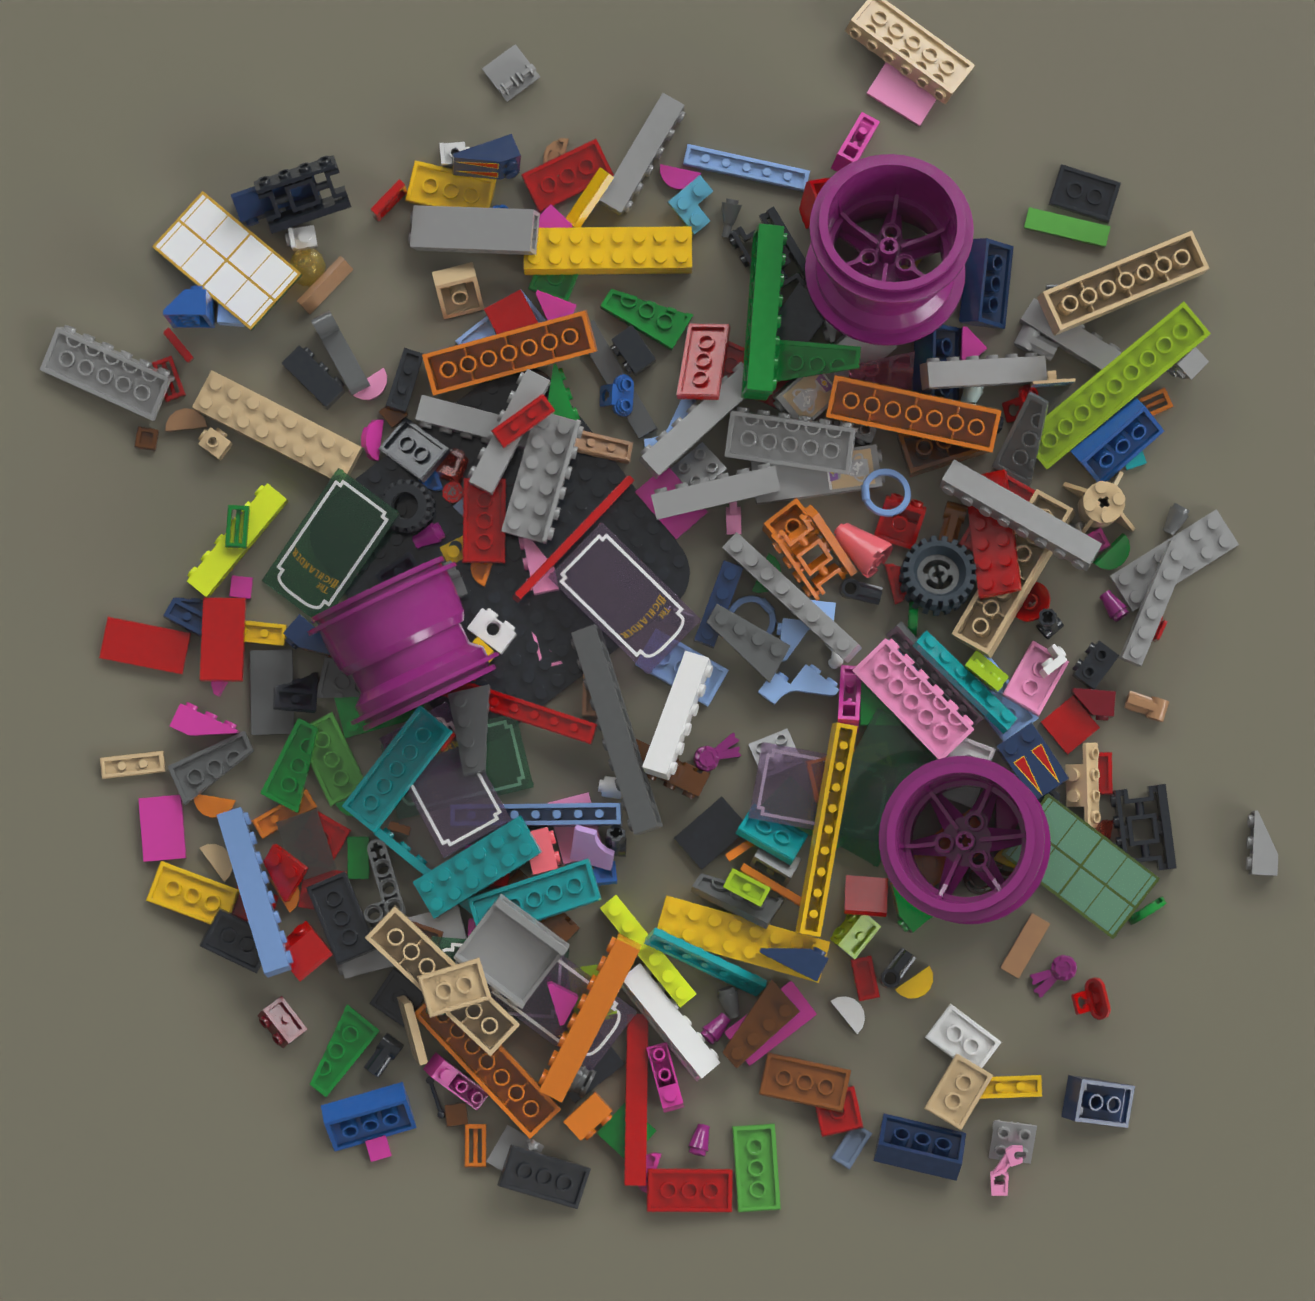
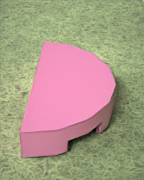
M382 368L368 377L367 380L371 386L353 396L361 400L378 398L384 392L387 385L385 369Z

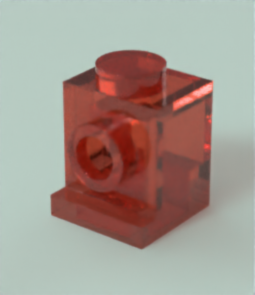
M454 448L450 450L451 453L438 466L436 472L442 479L461 484V477L469 460L465 456V452Z

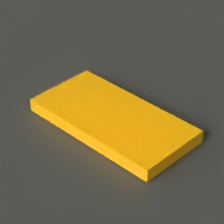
M415 160L405 202L421 206L490 208L497 180L453 175L450 168Z
M161 861L146 901L211 924L219 908L230 913L233 912L240 892L239 889Z

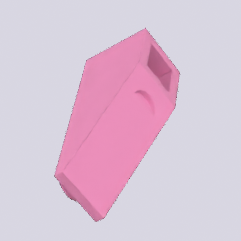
M518 537L520 549H525L526 557L522 558L524 569L529 570L531 577L547 558L532 540ZM554 566L530 590H533L534 595L559 590Z

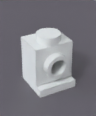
M465 142L439 143L442 167H452L453 155L451 152L453 150L462 151L470 147H466Z

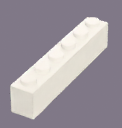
M685 651L642 766L645 773L666 780L670 779L671 774H675L678 765L676 760L678 755H682L684 750V738L690 734L692 728L691 719L697 715L699 709L698 700L700 697H703L706 690L705 681L707 677L710 678L713 671V666L708 657Z
M639 963L629 971L621 986L622 990L646 1017L664 1042H667L668 1047L696 1081L702 1079L720 1064L718 1054L712 1048H708L704 1043V1037L699 1032H695L691 1027L692 1023L689 1018L679 1012L677 1003L673 999H669L664 993V987L659 982H655L651 977V971L645 965L642 966Z

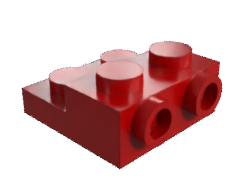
M891 493V496L886 495L882 509L890 510L898 507L903 502V496L897 493ZM912 499L906 509L900 514L891 517L880 516L874 535L892 544L911 549L917 541L927 507L923 506L924 503L922 501Z

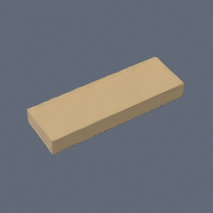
M164 751L100 758L102 779L166 772Z

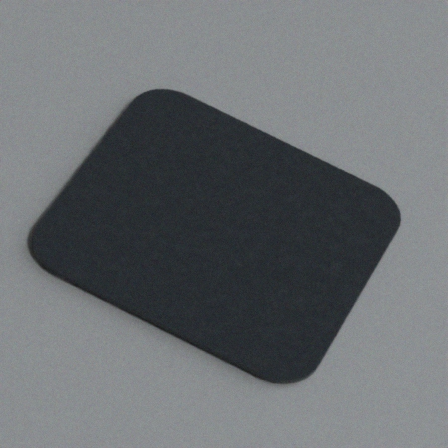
M537 368L530 369L531 371L549 379L551 384V378L547 374H545ZM521 372L482 382L457 401L456 404L499 415L502 409L506 411L509 405L506 401L511 391L516 392L519 386L516 382ZM550 385L544 395L547 400L549 397ZM580 417L581 426L584 427L583 431L593 433ZM434 426L431 429L422 428L451 451L437 468L443 488L449 482H457L463 488L464 478H468V474L473 466L477 467L480 461L477 457L482 447L487 448L488 444L480 442L481 438L472 437V439L460 437V433L452 431V434L439 431L440 428ZM520 448L516 449L501 478L506 479V513L524 454ZM577 452L575 459L571 458L569 467H572L569 480L565 479L563 487H566L563 500L559 499L557 506L561 508L558 520H553L551 526L555 528L552 540H547V544L533 541L547 559L627 477L615 461ZM385 456L349 483V485L379 506L381 504L380 496L384 495V489L390 487L389 484L392 482H397V480L401 479L414 480L419 483L420 481L392 459ZM633 484L554 565L559 587L558 591L534 595L532 590L519 603L513 599L515 592L530 578V572L524 569L522 558L526 557L525 549H520L518 536L506 533L505 564L493 563L485 587L478 584L472 577L471 563H463V559L456 562V570H459L468 595L460 598L464 609V621L461 622V625L469 642L472 643L477 636L471 633L467 627L482 608L484 610L488 608L499 615L497 619L502 623L505 620L515 627L514 632L517 634L503 654L499 653V656L493 658L489 663L490 665L495 664L496 669L476 678V681H470V683L479 686L489 684L492 690L543 706L584 674L579 669L577 663L579 658L577 650L575 651L571 644L572 632L594 624L599 625L609 655L623 645L612 632L559 582L563 578L560 573L599 534L603 537L607 533L676 602L682 598L687 589L690 576L687 556L671 533L659 519H656L653 512L635 493L637 489ZM347 486L322 505L313 518L310 530L311 544L316 556L334 580L336 579V582L337 580L339 581V586L384 522L380 515L381 511ZM430 490L431 496L435 500V503H433L435 512L432 513L433 518L427 524L438 522L445 534V538L441 539V542L417 548L412 537L426 527H422L417 532L406 533L393 530L391 526L385 525L342 587L346 596L351 598L380 584L374 574L408 551L412 554L418 565L443 556L439 547L451 542L449 547L455 545L461 551V543L453 541L463 536V517L453 508L456 503L447 502L443 497V490ZM406 493L400 496L396 504L398 514L405 519H409L416 514L418 502L414 495ZM607 538L603 542L598 539L565 573L568 578L564 582L625 642L655 621L646 613L651 616V613L648 611L654 609L652 606L658 600L659 595L672 603ZM643 617H645L648 623L645 624L640 620H643ZM637 622H639L642 626H644V627H640V628H642L641 630L635 625V624L639 625ZM491 624L487 628V633L490 635H496L499 632V627L496 624ZM633 625L638 629L637 632L631 630ZM623 632H626L630 637L624 638V635H621V633L624 634ZM533 634L537 637L538 643L534 641ZM538 649H540V653H541V657H542V659H540V661H539L538 654H537ZM561 661V662L563 663V664L551 666L552 663H554V662ZM441 695L428 701L439 717L443 718L446 723L451 721L453 723L449 698ZM492 712L488 713V724L506 720L507 725L512 724L513 728L521 723L520 721ZM504 724L488 727L487 742L501 738L510 731V728L505 729Z

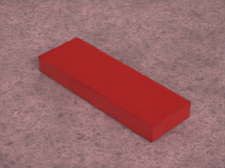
M541 394L491 430V432L504 449L553 414L555 410L544 394Z

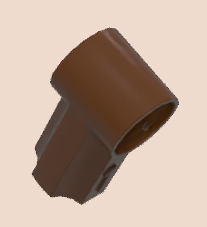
M947 500L943 514L944 521L938 541L941 540L942 536L948 537L947 542L952 543L953 539H958L961 524L964 523L967 513V505Z

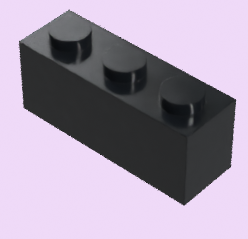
M299 345L282 362V365L328 410L345 393V390L342 388L345 384L337 376L332 378L328 374L329 368L323 362L318 364L313 359L315 355L309 348L305 347L303 349Z

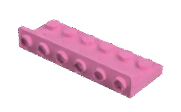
M885 638L852 671L937 759L946 758L974 730L972 727L973 721L966 714L962 717L957 712L959 707L951 699L947 702L942 696L944 692L936 684L932 686L927 681L930 677L922 669L917 671L912 666L915 662L907 654L903 656L898 651L900 647L892 638L889 641Z

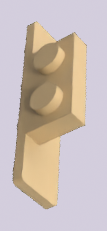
M1083 743V764H1065V773L1069 777L1066 781V807H1084V821L1096 828L1100 827L1101 819L1099 812L1100 772L1098 770V743Z

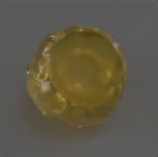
M306 247L299 249L292 255L289 261L294 268L302 273L295 280V283L303 287H311L326 271L323 256L315 248Z

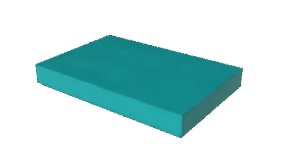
M753 803L735 834L791 866L808 834L782 819L760 815L761 809H756L757 805Z

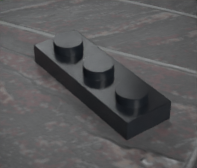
M404 348L385 408L406 413L423 360V353Z

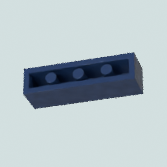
M723 561L694 642L714 649L719 634L706 621L716 604L727 610L729 609L743 567Z

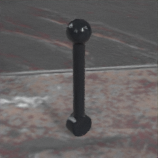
M428 1076L426 1082L430 1085L438 1109L437 1116L439 1119H443L446 1114L442 1111L434 1086L435 1080Z

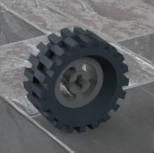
M931 536L928 542L924 538L920 540L918 545L915 543L911 547L910 552L908 551L899 571L901 572L899 582H902L900 590L901 593L906 592L904 599L907 603L912 600L914 602L912 607L915 610L919 606L922 607V613L926 615L929 610L933 611V616H939L941 611H943L944 615L950 614L952 609L954 611L958 610L961 604H964L968 599L976 581L977 575L974 574L976 564H971L974 559L972 554L966 556L967 548L964 545L961 548L957 547L959 541L953 539L952 543L947 542L948 537L942 536L940 541H937V536ZM933 566L928 574L923 573L924 569ZM945 581L950 582L947 588L941 589Z

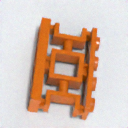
M809 505L804 509L806 514L799 516L804 524L788 536L782 529L778 531L779 534L777 536L774 533L770 536L774 540L772 543L774 549L778 554L782 552L784 555L782 561L789 569L793 568L794 572L791 573L798 583H803V592L808 598L812 596L818 601L820 599L818 595L826 593L821 586L836 574L844 580L846 574L852 577L858 571L821 515L812 505ZM811 521L821 534V539L815 533L809 538L805 537V535L814 530L810 524ZM784 541H785L790 547H791L793 544H795L797 541L800 543L797 547H795L793 550H791L792 553H793L794 556H795L794 559L792 558V556L790 555V553L788 552V550H787L786 547L784 546V544H783ZM818 544L823 554L807 565L801 556ZM830 551L833 552L842 567L839 568L835 562L829 567H825L833 559L829 553ZM804 570L809 576L819 571V574L811 579L815 585L814 588L802 573Z

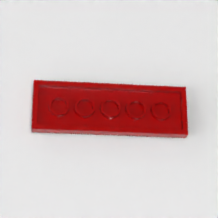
M1005 469L981 474L1009 490L1007 471ZM968 506L979 597L983 599L1022 591L1014 530L1010 527L1001 526L996 519L986 517L977 508Z

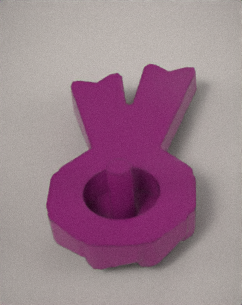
M731 733L715 748L707 745L698 748L693 756L696 768L709 772L716 768L720 759L740 757L741 754L738 752L740 747L728 749L739 742V739L735 738V733Z
M1059 955L1053 959L1051 969L1031 974L1030 977L1033 979L1032 985L1044 981L1034 989V992L1038 993L1039 997L1042 998L1057 980L1067 981L1073 978L1077 971V964L1074 959L1067 955Z

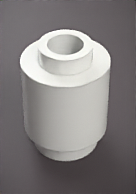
M605 776L604 780L600 779L598 792H602V797L622 799L621 791H618L615 785L616 777Z

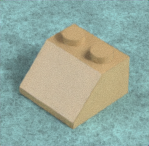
M473 262L432 272L444 319L484 310Z

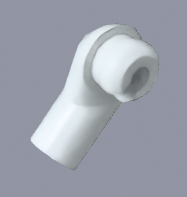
M826 644L832 652L828 665L832 669H837L843 664V659Z

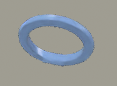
M886 468L878 469L871 472L861 485L862 502L871 512L879 516H895L903 512L908 506L911 499V489L908 481L899 472ZM879 476H891L897 479L904 489L903 502L898 507L890 510L877 507L870 499L869 484L871 481Z
M753 595L744 596L730 606L729 611L735 613L736 609L744 603H758L770 617V624L766 632L771 635L773 634L776 627L775 609L765 598Z

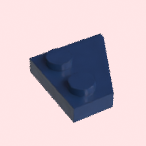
M173 598L163 617L201 637L203 600L201 598Z

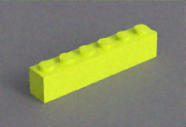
M268 483L265 486L261 485L254 494L256 496L252 502L248 501L244 505L250 506L247 549L226 548V534H221L215 540L214 544L216 546L211 552L209 550L206 551L200 560L203 562L198 568L193 567L188 573L189 579L187 582L205 597L209 598L289 502ZM241 510L243 513L241 514L239 543L241 544L243 538L244 510ZM236 517L232 520L230 543H234Z
M617 895L600 907L620 934L641 944L638 956L680 1008L696 995L695 991L663 952L644 944L648 933Z

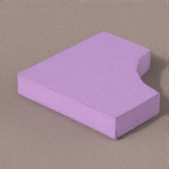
M576 825L570 859L579 862L588 858L592 866L611 871L615 851L601 843L597 836V830Z

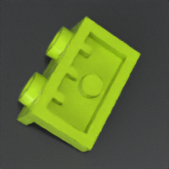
M975 651L964 665L971 674L995 693L1002 688L1009 678L1006 673L978 651Z
M847 914L844 922L834 930L830 940L852 958L856 959L881 926L870 916Z

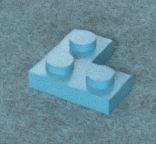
M699 175L667 202L686 226H692L693 234H696L710 222V219L698 204L709 196L713 190Z

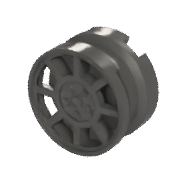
M581 1064L568 1091L576 1092L579 1097L584 1098L597 1071L593 1069L588 1070L585 1065ZM588 1079L589 1081H588L587 1085L584 1087V1084H585L586 1080Z

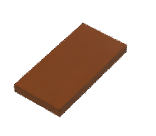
M768 1053L759 1095L843 1113L851 1070Z

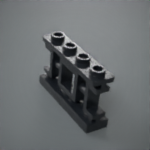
M334 155L323 156L311 163H302L290 170H281L278 174L272 176H263L254 182L259 200L270 196L274 208L265 212L271 234L351 207L345 186L334 189L330 176L340 173ZM324 172L326 180L315 184L312 176ZM310 183L314 196L294 202L290 189ZM284 186L286 194L274 197L272 189ZM330 188L332 196L320 199L318 192ZM290 202L292 209L280 213L278 205Z
M773 206L766 210L765 213L759 215V219L762 224H769L767 221L769 219L772 225L784 226V233H787V243L782 253L786 254L785 265L782 266L781 274H784V284L780 289L795 280L805 287L807 286L805 280L806 259ZM740 226L730 232L731 238H729V241L734 250L738 248L742 256L739 258L744 267L749 266L751 269V257L738 236H741L743 241L747 242L753 238L755 230L746 235ZM788 255H791L804 279L801 278L799 273L788 278L783 268L792 263Z
M1166 784L1147 786L1148 797L1135 799L1128 798L1127 789L1114 790L1113 795H1110L1111 807L1115 808L1116 816H1113L1114 829H1118L1119 836L1115 838L1116 845L1128 853L1126 838H1128L1129 846L1140 845L1142 858H1135L1138 862L1156 860L1158 871L1176 869ZM1153 792L1156 793L1159 821H1157L1156 813L1145 814L1143 802L1154 801ZM1120 796L1123 797V804L1135 803L1136 816L1125 817L1126 825H1124ZM1151 818L1153 839L1134 841L1131 820ZM1159 834H1161L1164 864L1162 862V855L1150 857L1149 844L1160 843Z

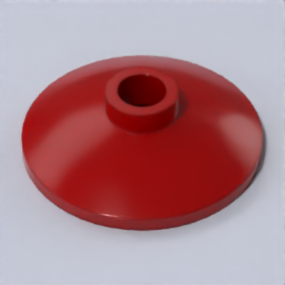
M1035 582L1016 617L1024 622H1032L1039 619V612L1044 608H1049L1051 601L1049 590L1043 584Z

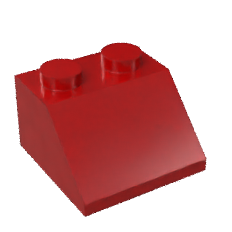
M307 920L303 924L296 926L294 931L286 937L287 943H284L286 951L290 950L293 958V963H290L291 972L300 982L333 955L322 937Z

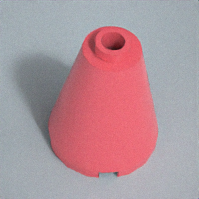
M849 523L840 524L834 531L835 538L863 576L867 578L876 574L879 571L877 567L881 563L885 564L892 553L893 545L890 542Z

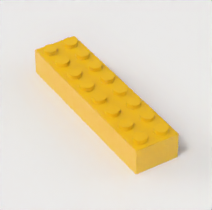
M692 226L539 228L536 255H524V275L692 274Z
M667 895L657 926L658 929H662L670 935L700 947L704 951L819 983L821 975L818 981H814L758 951L760 948H808L812 950L813 947H817L826 952V957L830 945L829 941L795 933L794 931L769 925L765 929L738 915Z

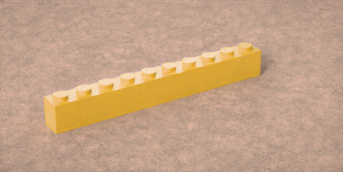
M838 722L832 723L795 933L821 937L858 726Z

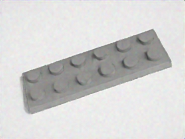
M1217 509L1109 576L1131 612L1141 606L1167 542L1174 541L1190 548L1177 583L1239 545Z

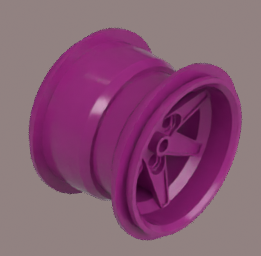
M897 154L874 155L854 161L836 172L825 183L816 197L811 212V243L806 256L805 280L814 306L831 326L852 339L873 345L886 346L906 344L921 339L934 332L948 320L962 296L965 283V263L971 252L974 235L972 213L958 185L934 165L914 157ZM885 218L879 235L867 232L857 225V223L865 220ZM902 221L918 227L927 235L917 239H902ZM892 234V235H894L895 237H894V238H892V237H887L886 235ZM838 237L860 253L855 260L845 263L836 252L834 245ZM940 252L941 264L925 275L916 269L915 261ZM864 260H870V261H872V263L867 264V263H865V262H863V261H864ZM906 265V266H908L909 268H908V269H902V268H900V266Z
M443 556L401 573L310 618L312 624L317 622L318 626L307 632L308 635L311 636L319 632L339 670L346 676L352 675L360 692L355 706L359 717L350 721V723L354 725L364 720L366 724L362 726L364 732L496 669L495 664L490 665L488 661L499 656L498 651L487 655L484 646L469 642L461 625V622L464 621V609L448 573L449 570L457 565L453 562L442 566V562L445 561Z
M952 756L921 766L897 786L882 814L879 830V848L888 878L900 895L911 905L928 915L958 924H982L1011 914L1034 894L1048 867L1051 837L1048 821L1041 804L1031 790L1013 773L986 759L971 756ZM961 787L984 789L965 817L942 794L948 790ZM997 796L1002 798L1013 810L1019 822L1020 830L988 827ZM931 803L944 832L913 840L917 819L923 809ZM974 816H978L981 819V825L977 828H972L970 825V820ZM965 837L971 839V843H968L969 846L967 847L962 844V840ZM943 838H949L951 841L950 847L946 850L940 847V841ZM1021 845V853L1017 865L1011 875L1004 880L990 852ZM978 853H982L985 857L984 863L981 865H976L973 861L974 856ZM914 855L946 857L939 889L934 887L923 876ZM969 867L992 889V891L974 897L953 896L954 891Z

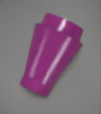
M438 522L435 524L431 523L417 535L413 536L412 540L415 546L420 548L441 542V539L445 538V534Z
M1110 590L1099 597L1109 618L1115 622L1120 621L1129 613L1126 609L1127 606L1114 596Z
M720 1013L719 1016L702 1027L700 1034L707 1042L713 1045L715 1041H719L731 1020L725 1014Z
M697 1124V1128L688 1145L689 1153L705 1157L709 1146L710 1126Z

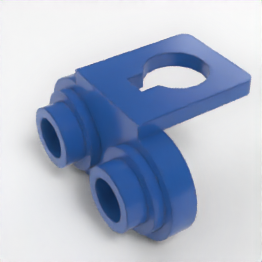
M626 374L619 375L614 379L613 384L600 387V407L612 405L613 412L620 417L628 416L632 412L634 382L630 376ZM607 391L609 393V397H607V400L605 401V392Z

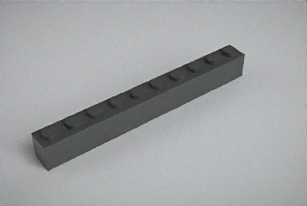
M594 624L571 633L573 637L571 644L573 649L577 650L579 657L577 663L585 676V679H583L584 686L590 692V705L593 711H596L598 717L596 724L603 733L604 739H602V744L609 753V766L615 772L617 778L615 779V785L622 794L621 804L629 817V820H627L628 827L636 835L661 828L663 824L647 773H645L642 767V757L601 627Z

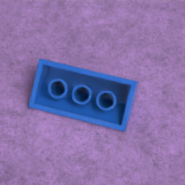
M190 286V289H184L163 310L164 317L173 328H215V302L208 291L203 289V286Z
M1134 397L1070 450V452L1096 482L1108 481L1160 436L1164 429L1149 410Z
M403 1082L321 1105L324 1125L334 1151L365 1143V1141L386 1135L387 1137L417 1128Z

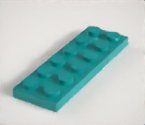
M418 706L342 807L372 832L376 833L453 731L422 706Z
M518 816L413 881V884L435 919L542 853V850L523 818Z
M588 858L468 898L476 926L500 894H503L537 921L602 900L592 865Z

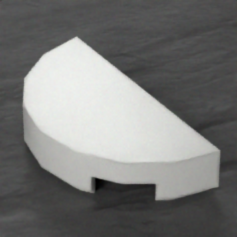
M846 996L836 997L831 1000V1003L855 1033L858 1034L863 1028L865 1021L862 1006L855 999Z

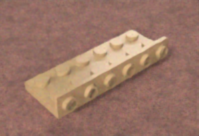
M867 0L845 29V32L853 39L863 44L868 50L874 52L886 63L900 71L902 75L911 79L920 88L926 90L943 104H947L953 93L975 66L887 0Z

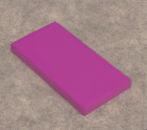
M792 981L780 989L800 1012L746 1060L749 1066L817 1015ZM746 1015L724 1031L729 1040Z

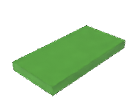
M333 712L310 722L318 727L310 765L329 805L333 806L348 799L364 776Z
M775 1123L732 1126L738 1212L781 1209Z

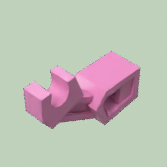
M737 501L729 503V507H726L727 535L735 534L736 532L741 534V507H737Z
M1011 1145L1006 1148V1153L995 1169L990 1172L991 1196H1008L1009 1174L1007 1170L1010 1166L1023 1163L1022 1157L1014 1156L1016 1152H1023V1145ZM1003 1174L1004 1182H994L995 1177Z

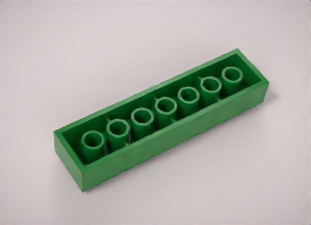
M759 223L753 233L741 398L767 400L769 395H772L773 390L776 389L777 378L773 377L774 370L778 367V357L775 356V352L779 348L780 336H776V333L781 325V315H778L779 307H782L783 295L779 294L784 284V274H781V270L786 260V254L782 253L787 243V233H784V226Z

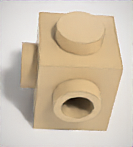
M211 427L208 431L205 429L198 438L200 440L198 445L220 461L233 444L226 438L228 434L218 427L216 430Z

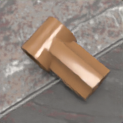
M1129 691L1124 708L1143 714L1149 719L1163 722L1169 701Z

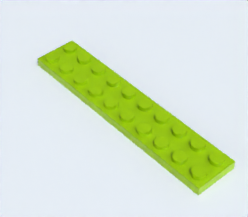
M1184 301L1046 415L1037 459L1046 469H1049L1211 334Z

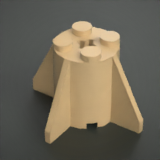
M1120 471L1112 483L1099 481L1092 484L1088 489L1064 482L1062 487L1080 498L1077 504L1080 519L1085 523L1082 533L1085 534L1089 527L1104 528L1111 525L1114 521L1130 532L1135 530L1133 524L1123 513L1125 495L1118 487L1124 474ZM1100 502L1103 503V505H1104L1103 508H1101V507L1099 506V505H1100Z

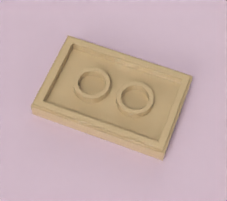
M479 957L417 976L430 1018L492 999Z
M405 995L399 996L397 999L413 1058L419 1065L427 1064L428 1061L413 1004Z
M956 1053L924 1109L962 1130L993 1075Z

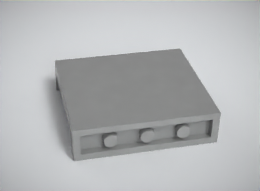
M500 894L455 953L454 959L456 960L455 963L459 964L479 957L490 989L494 993L502 994L508 998V1003L513 1007L523 1009L525 1003L561 956L566 953L570 944L503 894Z

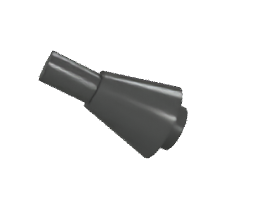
M726 198V202H722L724 223L722 237L730 238L732 225H734L742 205H738L739 200Z

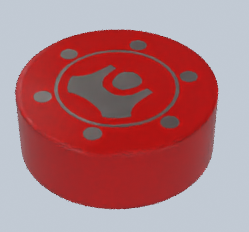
M457 482L447 483L443 488L444 499L452 504L460 501L463 498L462 486Z

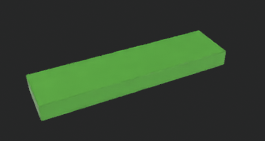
M1031 207L1028 208L1024 229L1104 248L1106 247L1111 227Z

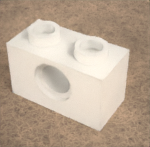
M482 608L467 629L502 655L517 635L514 632L515 627L506 620L504 623L497 619L499 615L490 608L487 610ZM496 624L499 627V632L496 635L488 634L487 628L489 625Z

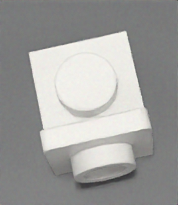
M314 225L288 228L289 233L285 234L287 246H291L293 251L318 247Z
M1053 644L1047 649L1052 657L1041 664L1043 669L1039 673L1043 678L1067 661L1066 653L1060 646L1057 647Z

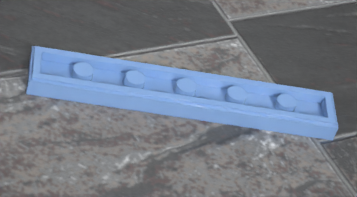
M687 144L683 162L684 166L804 192L810 174L809 170Z

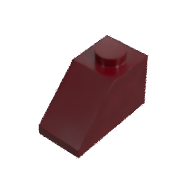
M1071 689V694L1090 716H1096V720L1108 721L1109 717H1114L1116 691Z

